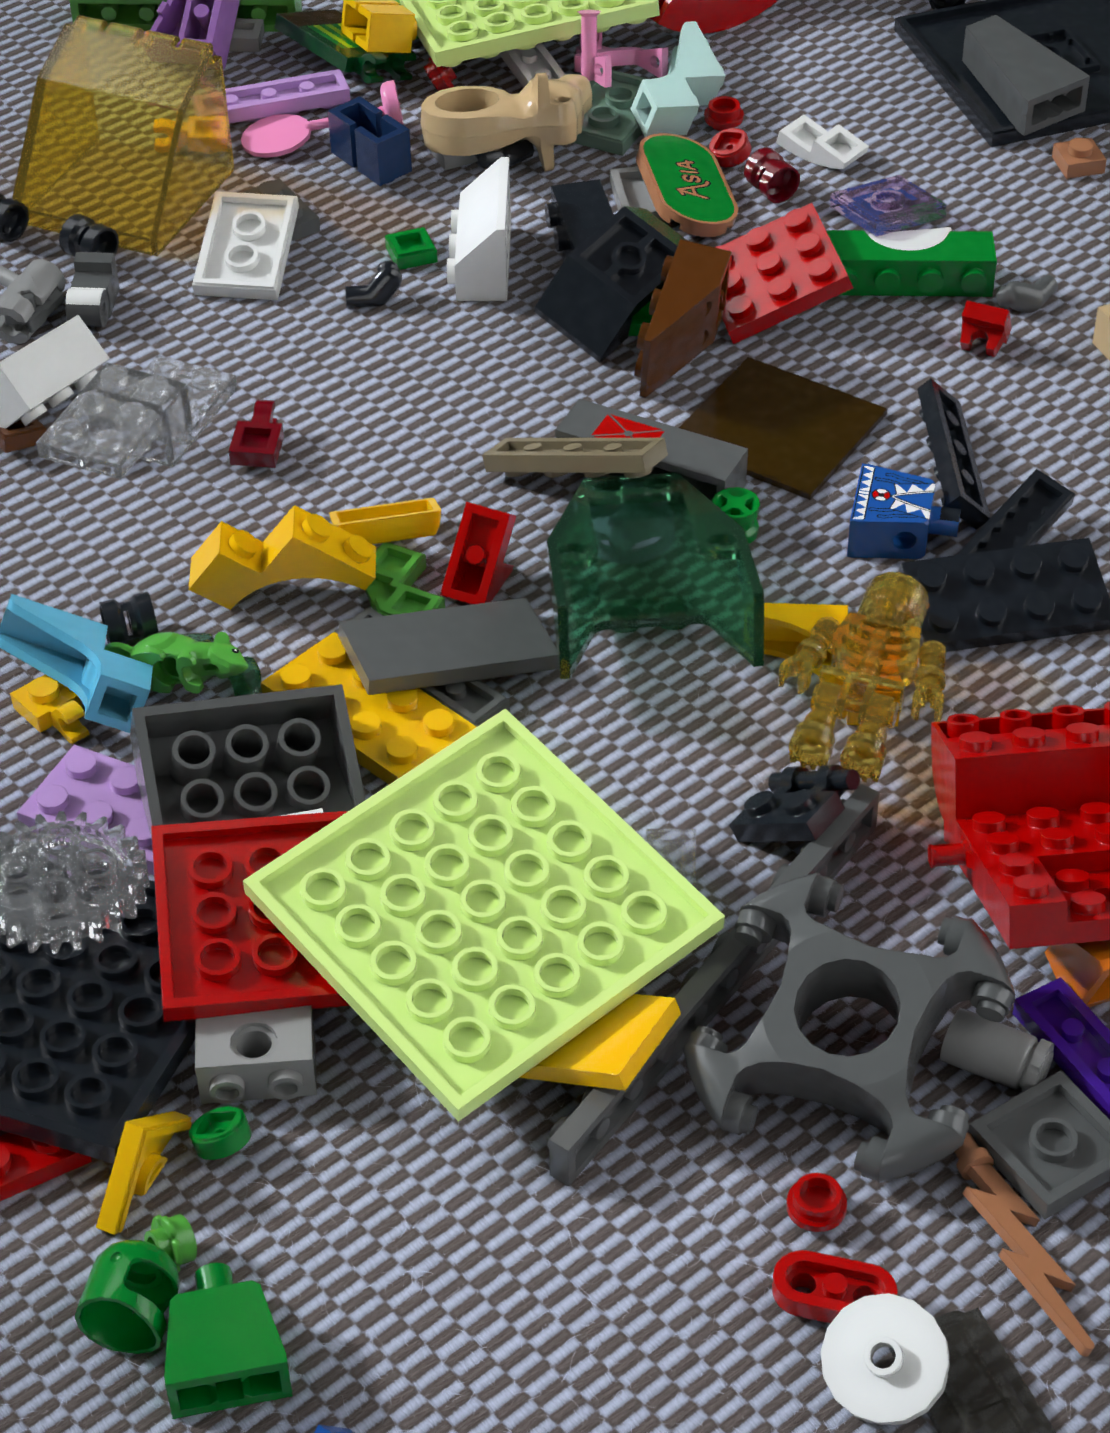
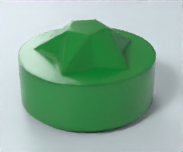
M232 1106L219 1107L206 1112L193 1123L189 1131V1137L196 1154L205 1160L221 1159L236 1153L249 1142L252 1136V1130L245 1113L240 1108Z

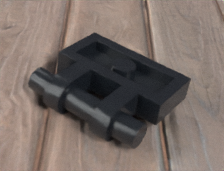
M839 764L822 765L817 771H809L804 766H792L785 768L782 772H774L769 776L768 786L771 791H762L751 796L744 803L743 811L729 826L738 842L816 841L845 809L840 797L846 790H856L859 787L860 775L857 770L844 769Z

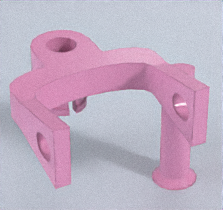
M577 11L581 15L580 46L576 47V54L574 55L575 72L581 73L589 81H595L605 88L612 87V67L637 65L658 78L668 74V47L642 49L638 47L610 48L602 46L603 32L597 33V15L601 11ZM657 57H658L659 63H660L659 66L657 65V61H656Z

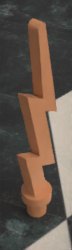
M967 1133L964 1145L954 1151L959 1159L956 1167L964 1179L973 1180L980 1190L966 1186L962 1194L1012 1250L1009 1251L1002 1248L998 1255L1079 1354L1088 1357L1095 1345L1053 1287L1072 1292L1076 1284L1023 1226L1022 1223L1036 1227L1040 1219L994 1169V1159L988 1149L979 1147L973 1136Z

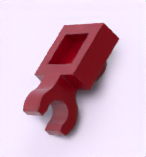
M256 400L252 420L237 421L228 451L230 465L276 468L284 440L283 424L278 423L277 418H273L275 401Z

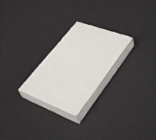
M215 191L192 283L194 295L278 300L299 209L298 197Z

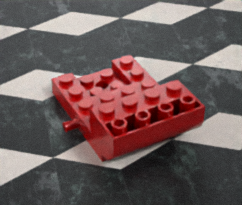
M1110 702L1105 703L1104 708L1083 709L1076 705H1060L1054 707L1052 712L1036 714L1022 709H1010L1002 711L1000 717L979 718L973 714H954L949 716L947 721L931 722L933 780L938 807L944 820V841L946 842V844L928 845V861L931 868L960 866L1009 949L1110 940Z

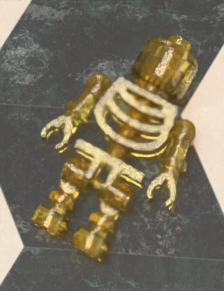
M886 572L877 575L869 582L857 613H849L841 624L832 617L819 619L811 629L810 638L803 639L796 647L795 654L792 657L786 658L780 664L779 687L784 686V681L787 678L796 677L801 673L798 676L797 692L802 694L808 690L811 684L813 670L819 668L824 663L827 657L826 650L831 649V666L822 665L820 669L819 684H816L812 694L811 711L806 715L805 720L796 726L789 742L790 762L795 763L799 761L802 768H806V765H809L810 769L815 771L817 766L828 765L835 744V736L833 734L836 726L835 721L837 719L844 720L847 712L851 711L859 713L858 724L860 725L857 727L856 732L847 738L840 755V764L844 769L857 770L862 782L867 783L868 778H871L873 782H878L887 754L886 746L884 745L887 739L886 732L888 729L894 728L898 712L901 713L904 705L905 686H908L913 681L916 687L911 708L913 720L919 719L920 708L925 707V703L929 702L930 708L935 710L934 721H941L944 707V694L942 691L946 686V674L943 671L945 668L946 648L944 644L936 640H929L920 647L921 626L929 608V598L923 585L912 576L900 572Z

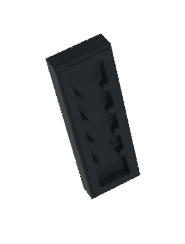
M1036 469L957 555L1035 545L1072 505L1076 494Z

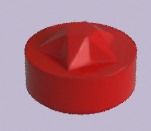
M728 128L720 131L712 138L709 144V150L715 155L720 167L737 166L743 163L752 151L747 133L739 128Z

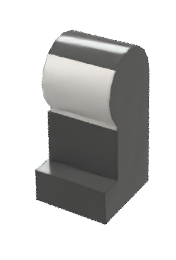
M76 252L74 258L75 274L71 288H68L66 294V319L68 321L79 315L86 325L105 327L108 318L111 317L120 289L115 254Z

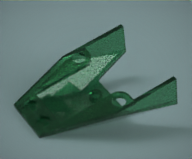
M679 473L648 474L639 478H626L625 476L584 478L547 539L560 679H571L597 632L613 630L618 633H631L645 627L679 630L692 624H703L711 627L753 667L764 666V591L744 529Z

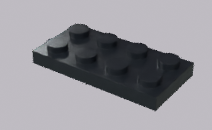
M1090 538L902 562L899 568V578L922 655L1110 630V598Z

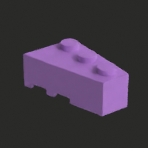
M240 0L162 1L157 9L159 14L148 33L144 31L139 43L153 64L225 69Z

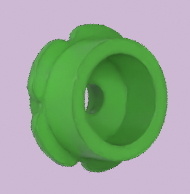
M182 1214L171 1217L157 1215L152 1219L151 1230L146 1231L144 1241L164 1250L175 1262L179 1273L181 1265L194 1261L197 1256V1244L192 1227Z

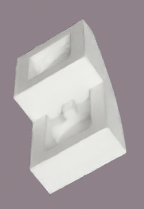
M805 114L781 129L776 141L778 145L804 160L834 169H844L867 153L869 148L866 143L838 124L827 131Z

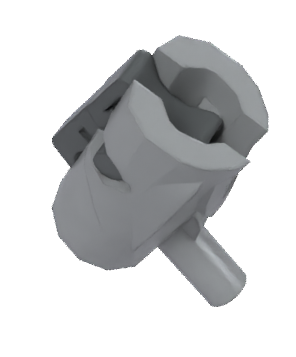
M36 259L29 263L23 272L18 275L0 265V284L7 287L3 294L0 295L1 339L14 344L27 342L33 333L47 321L46 318L63 303L62 291L65 289L66 280L58 266L44 259Z

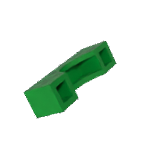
M826 230L853 286V289L840 295L993 297L997 265L993 231H950L946 238L935 246L922 250L908 251L883 246L871 239L864 230Z

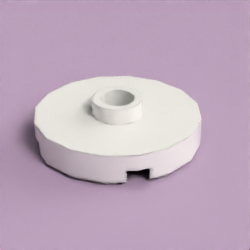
M890 1293L864 1296L844 1307L827 1327L820 1351L823 1378L835 1400L857 1419L872 1424H907L929 1412L943 1394L948 1379L950 1367L948 1342L935 1318L914 1300ZM881 1347H889L896 1354L894 1363L884 1369L876 1367L873 1364L874 1353Z

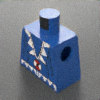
M862 463L850 518L847 557L921 559L926 553L929 534L957 537L961 509L933 506L936 483L932 479Z

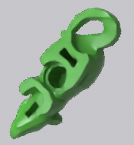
M161 632L141 640L134 647L121 642H112L106 644L104 648L105 650L153 665L150 690L159 693H170L176 684L182 683L185 690L198 694L204 688L203 682L215 675L219 679H225L230 676L239 675L248 669V664L240 650L230 643L226 632H218L214 637V642L197 641L189 636L174 632Z

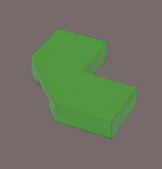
M389 542L382 543L376 550V579L365 590L372 609L386 616L445 608V598L411 587L427 568L425 554Z

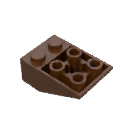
M680 239L675 255L666 256L661 272V281L665 283L662 290L654 289L649 306V315H653L651 322L642 323L637 339L636 348L641 349L637 358L634 376L641 378L640 397H648L714 342L726 306L731 251Z

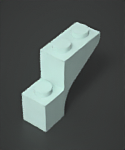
M696 21L683 24L680 31L679 44L673 48L670 55L668 74L660 78L643 79L631 106V111L645 137L658 133L687 135L693 119L698 113L699 106L708 105L711 99L717 97L720 88L723 86L726 76L724 70L717 61L708 40L704 37Z

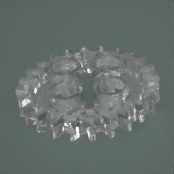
M59 811L55 822H47L41 814H38L35 818V826L28 827L24 823L16 821L15 834L10 835L0 831V937L6 935L7 947L13 948L21 941L26 940L29 953H34L42 943H49L52 954H57L62 942H70L72 947L78 951L82 948V938L88 936L100 944L104 942L103 929L108 928L120 933L123 930L121 917L135 919L137 917L136 904L146 903L145 888L150 887L145 850H139L138 838L136 836L126 837L125 826L122 824L109 829L107 817L104 816L90 824L88 823L86 812H81L74 821H67L64 811Z

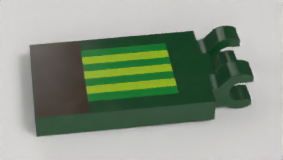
M336 9L277 13L275 29L345 73L355 72L360 75L365 83L383 82V77L376 73V70L380 69L389 72L392 78L397 81L412 79L413 75L407 72L404 67L405 61L416 60V54L412 50L411 53L365 51L355 41H352L341 32L342 13Z

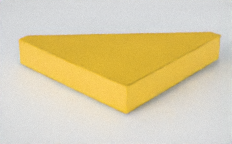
M170 1111L125 1122L96 1224L97 1229L113 1235L123 1231L133 1195L143 1196L147 1193L168 1161L166 1157L161 1155L162 1151L174 1133L191 1128L192 1117L176 1111Z

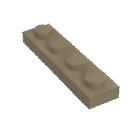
M505 438L485 452L482 457L486 472H505L507 477H519L530 472H544V476L549 478L560 477L568 473H583L587 478L601 477L609 473H624L626 478H639L650 474L652 468L668 456L665 438Z

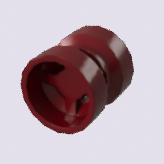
M764 147L758 149L749 157L745 164L744 176L746 180L755 188L760 189L761 194L772 203L785 202L798 189L800 184L798 170L787 161H784L783 157L772 148Z

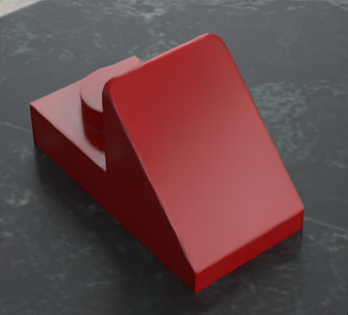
M466 501L440 595L469 604L492 602L513 571L514 565L503 562L516 520L515 515Z

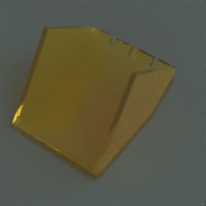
M81 15L77 16L73 25L65 23L37 77L12 199L22 202L27 207L29 212L28 226L60 233L63 224L69 217L74 214H82L93 219L96 224L101 223L114 229L119 237V248L157 257L234 171L222 57L216 55L212 57L213 45L183 38L179 47H175L180 41L179 36L147 30L144 34L142 28L114 22L108 25L105 20Z

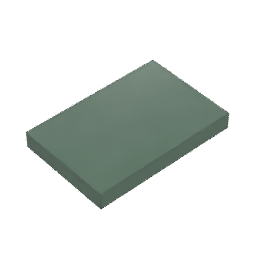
M612 70V87L605 88L595 81H590L592 108L584 114L582 133L577 135L574 143L623 156L643 133L631 111V106L642 80L647 78Z

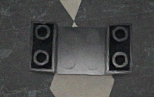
M624 206L566 257L535 305L534 312L600 363L628 338L633 316L651 301L654 289L662 290L665 282L661 281V272L667 255L674 256L680 239H686L647 209Z

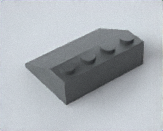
M342 684L132 708L130 739L137 782L151 839V826L272 817L322 808L323 812L350 811L366 800Z

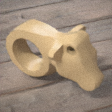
M544 72L535 74V77L518 94H509L502 89L487 86H457L440 90L428 96L421 104L420 123L424 144L435 153L451 156H471L498 150L520 140H528L535 145L543 170L545 172L554 170V145L574 143L577 135L582 133L584 114L592 108L591 85L589 80L582 75L567 74L559 79H548L547 73Z

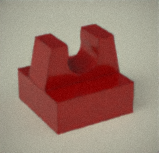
M967 300L962 313L961 349L970 351L973 341L980 337L988 340L986 343V354L996 357L1002 344H1007L1012 329L1010 311Z

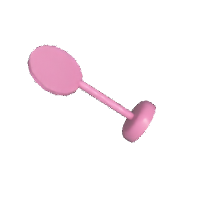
M386 81L380 86L383 106L377 108L382 111V116L389 115L404 125L395 81ZM272 115L251 124L242 133L241 144L245 152L252 156L262 158L279 157L302 147L310 139L311 131L329 128V120L327 117L307 121V119L299 115Z

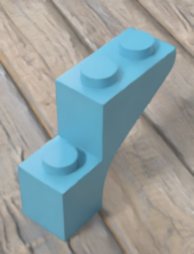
M11 594L0 624V648L72 690L84 705V719L130 733L132 708L144 707L150 693L153 665L105 650L107 625Z

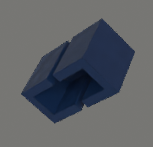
M361 96L328 110L331 153L350 166L358 167L360 173L379 186L391 183L395 179L412 172L410 129L389 115L382 116L380 109Z

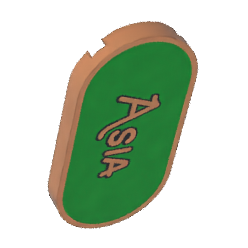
M658 133L642 139L636 155V163L659 216L669 224L671 219L680 223V230L700 237H716L725 234L728 227L732 229L737 218L738 206L715 155L699 142L676 134Z

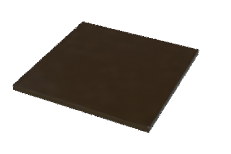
M747 357L679 428L748 448V476L811 500L887 415L888 408Z

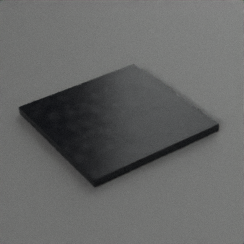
M983 0L895 18V32L991 147L1110 123V0ZM997 15L1088 74L1090 80L1085 111L1024 136L1019 133L962 61L966 26Z

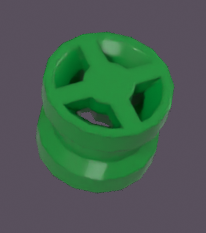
M740 487L723 489L715 494L712 501L713 514L715 515L712 520V535L716 541L732 547L744 546L753 542L759 533L757 516L760 512V501L757 495L748 489Z

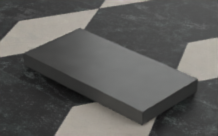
M527 598L339 621L338 637L368 695L559 669L561 654Z

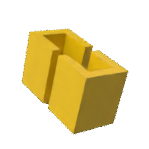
M343 0L341 32L367 52L411 53L412 41L417 36V21L413 12L403 5H399L400 3L395 0Z

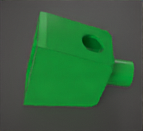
M216 1262L201 1266L194 1275L196 1291L176 1294L171 1298L169 1305L164 1380L172 1419L292 1397L287 1355L260 1283L250 1280L233 1284L232 1270L224 1263Z

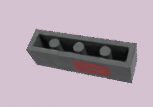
M582 399L576 402L555 429V438H665L668 456L655 465L650 474L639 478H626L624 473H609L596 478L713 514L712 501L715 494L721 490L731 487L744 488L746 486L748 448Z

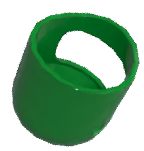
M125 1240L111 1244L98 1255L91 1269L75 1314L78 1328L88 1339L113 1351L141 1354L158 1349L167 1326L164 1312L169 1307L171 1298L178 1294L180 1285L179 1273L175 1262L164 1250L142 1240Z

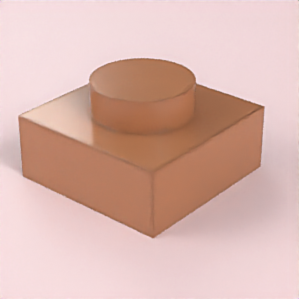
M1074 138L1070 141L1054 143L1052 158L1066 179L1105 173L1107 159L1092 138Z

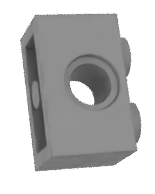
M311 1005L196 1019L195 1071L201 1104H232L238 1101L273 1098L288 1100L300 1096L317 1095L316 1040Z

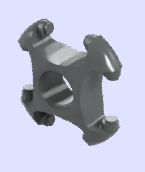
M819 872L797 877L759 894L740 909V914L734 927L736 930L735 938L739 942L751 947H759L761 943H769L773 938L789 946L788 957L781 985L750 1038L740 1049L726 1053L728 1046L722 1041L723 1036L712 1028L697 1026L695 1031L691 1032L683 1052L697 1095L722 1131H728L737 1135L742 1133L749 1135L755 1125L758 1107L752 1105V1095L761 1093L786 1095L827 1104L864 1120L883 1131L889 1137L886 1140L873 1136L870 1143L861 1142L854 1161V1170L861 1172L863 1177L882 1183L922 1171L945 1159L964 1145L969 1128V1115L958 1107L942 1105L940 1109L930 1110L927 1118L917 1116L909 1107L910 1092L917 1063L931 1035L947 1011L958 1002L970 1000L971 1004L976 1008V1013L982 1018L993 1022L1003 1021L1004 1017L1009 1014L1012 1003L1015 1000V991L1009 973L1000 954L988 936L972 918L969 920L959 916H954L953 918L945 916L937 942L944 945L943 954L948 955V957H931L872 947L813 920L814 915L826 918L830 911L835 913L838 911L844 894V885L838 884L835 879L822 876ZM844 997L869 999L886 1008L898 1023L885 1042L870 1052L854 1056L829 1054L812 1045L801 1031L813 1011L828 1001Z

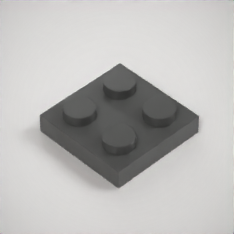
M1062 1071L1057 1072L969 1124L968 1133L973 1136L978 1146L988 1149L994 1159L993 1165L1044 1219L1110 1181V1120Z

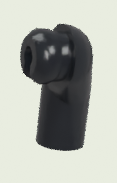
M520 140L499 150L474 156L478 160L476 164L483 169H488L500 157H509V167L531 158L534 155V147L528 140Z
M384 261L377 266L378 272L368 285L345 286L346 308L385 305L401 286L402 274L400 273L399 266L393 261Z

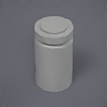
M959 1008L945 1035L940 1053V1061L1011 1089L1022 1088L1023 1093L1046 1079L1054 1056V1043L1045 1039H1041L1038 1042L1034 1035L1000 1022L989 1021L974 1012Z

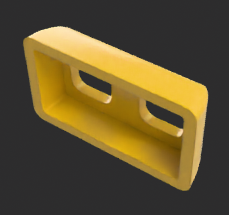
M424 498L329 512V516L333 525L353 535L365 538L370 544H378L436 535L441 521V508L435 498Z

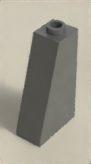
M997 15L966 26L962 61L1019 133L1025 136L1085 111L1090 80L1088 74Z

